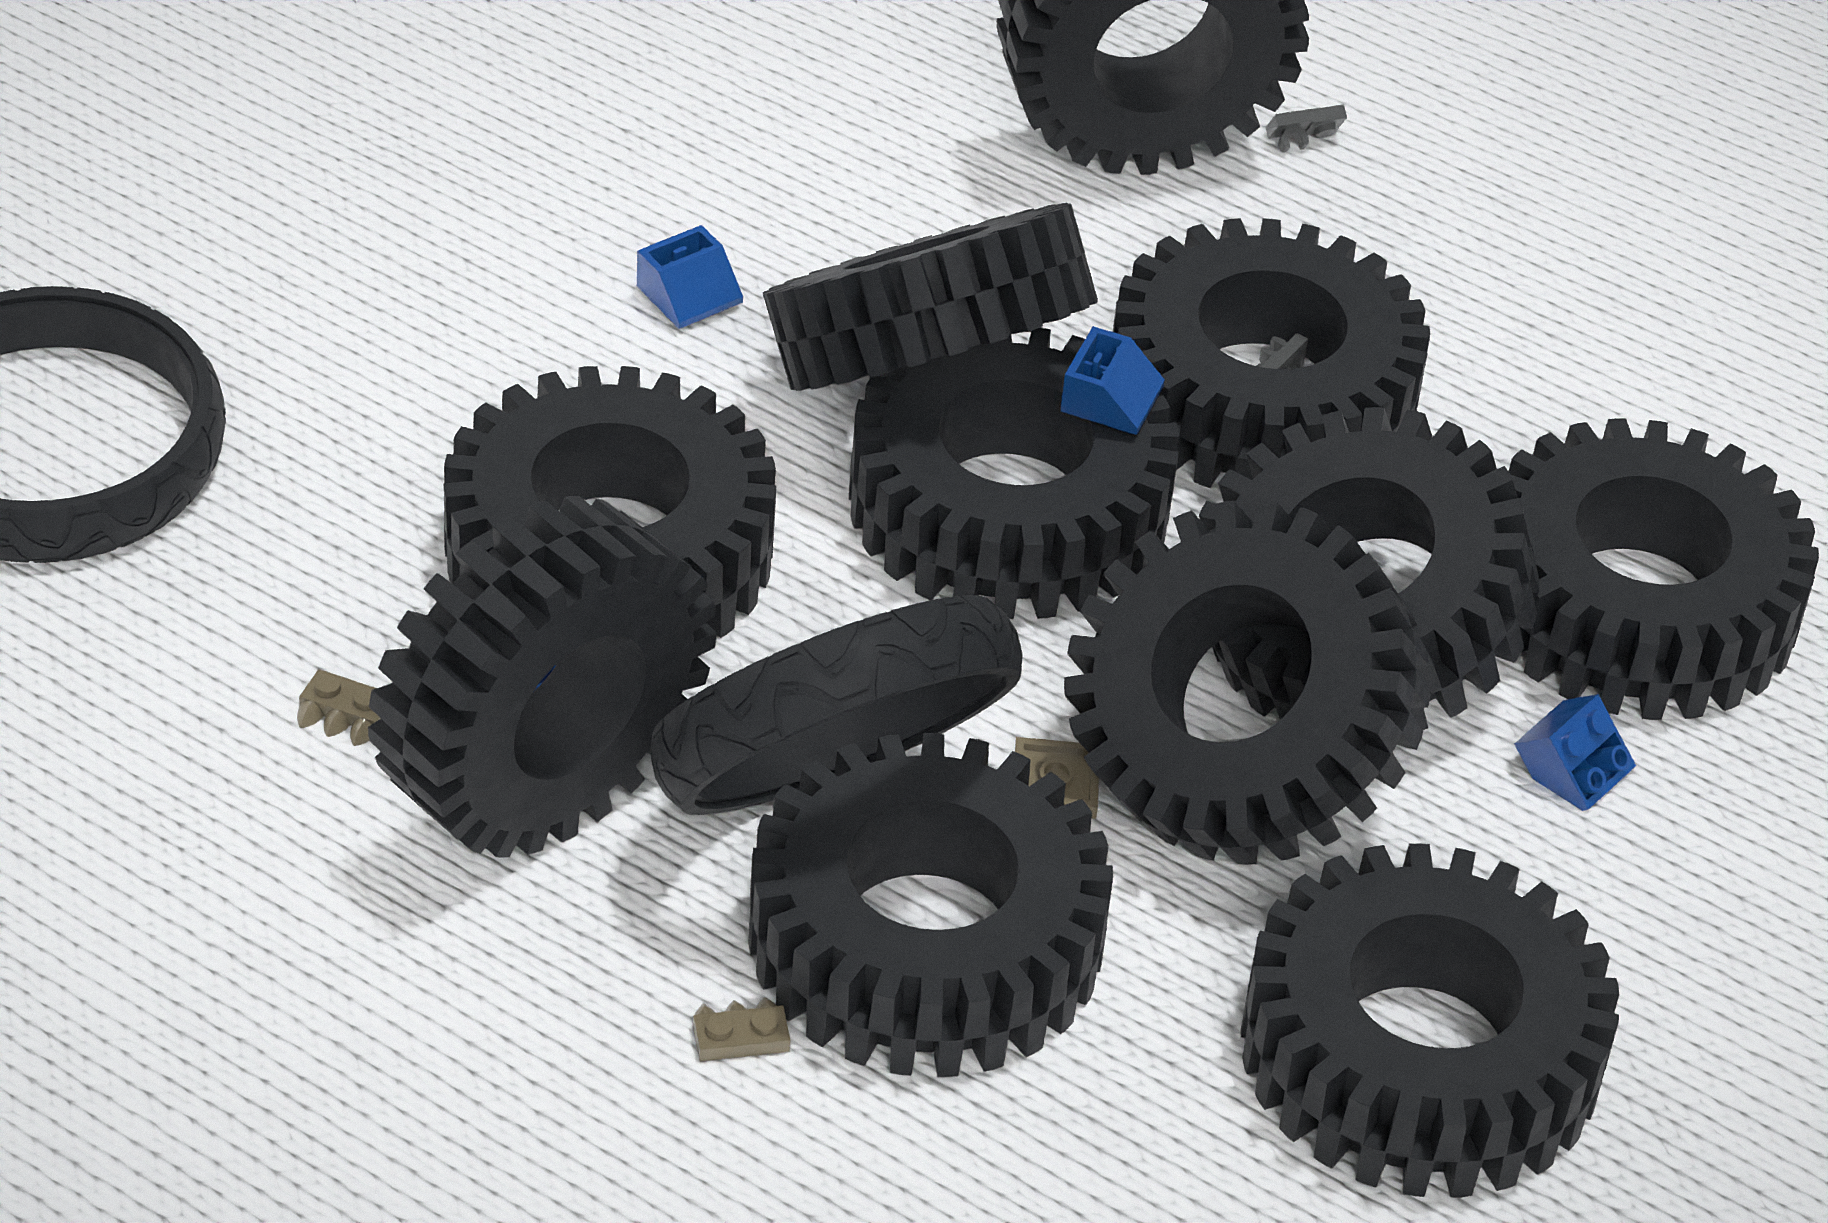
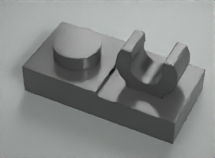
M1342 104L1275 114L1266 126L1268 139L1280 137L1278 146L1282 153L1287 152L1290 148L1289 138L1296 139L1299 149L1304 150L1309 143L1308 135L1316 134V137L1324 138L1337 133V130L1347 119L1345 106Z
M1296 333L1286 342L1282 338L1273 336L1270 349L1261 348L1260 363L1257 366L1271 369L1304 367L1308 338Z

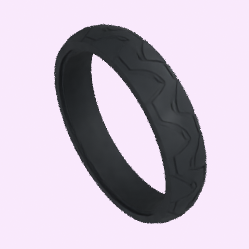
M44 286L0 292V355L20 350L51 347L83 348L116 354L141 363L160 374L181 394L191 411L185 429L171 449L145 471L124 482L97 492L55 500L26 501L0 498V560L29 563V561L34 563L59 562L60 560L70 561L104 554L116 550L118 547H125L147 537L176 518L201 491L214 470L222 450L226 425V407H224L222 389L212 363L203 354L204 351L191 336L169 317L139 301L110 292L103 293L96 289Z
M963 595L904 606L809 638L717 681V683L698 692L695 696L690 697L669 712L657 724L652 734L650 755L655 779L665 796L684 813L709 815L739 810L773 801L774 796L785 784L799 790L801 770L815 760H818L834 773L837 749L853 743L857 744L870 763L876 761L878 738L881 736L899 734L904 750L912 749L922 744L924 733L943 734L987 709L1016 686L1021 677L1023 659L1018 632L1007 614L991 600L983 596Z

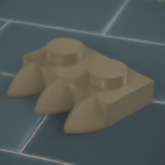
M318 669L299 696L298 725L300 728H306L325 717L323 727L326 737L338 735L351 725L350 739L353 746L362 745L370 741L368 726L381 719L369 708L371 691L376 688Z
M763 997L756 1008L746 1009L741 1003L733 1000L724 1012H715L711 1007L703 1003L693 1015V1031L700 1062L790 1052L791 1039L783 1005L777 1006L766 997Z

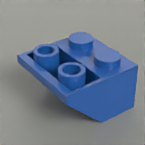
M703 225L637 250L636 286L678 329L743 303V294L723 245Z
M1092 326L1065 373L1061 411L1137 435L1164 387L1165 379L1132 338Z
M1599 694L1563 700L1514 743L1533 780L1582 811L1589 810L1636 767Z

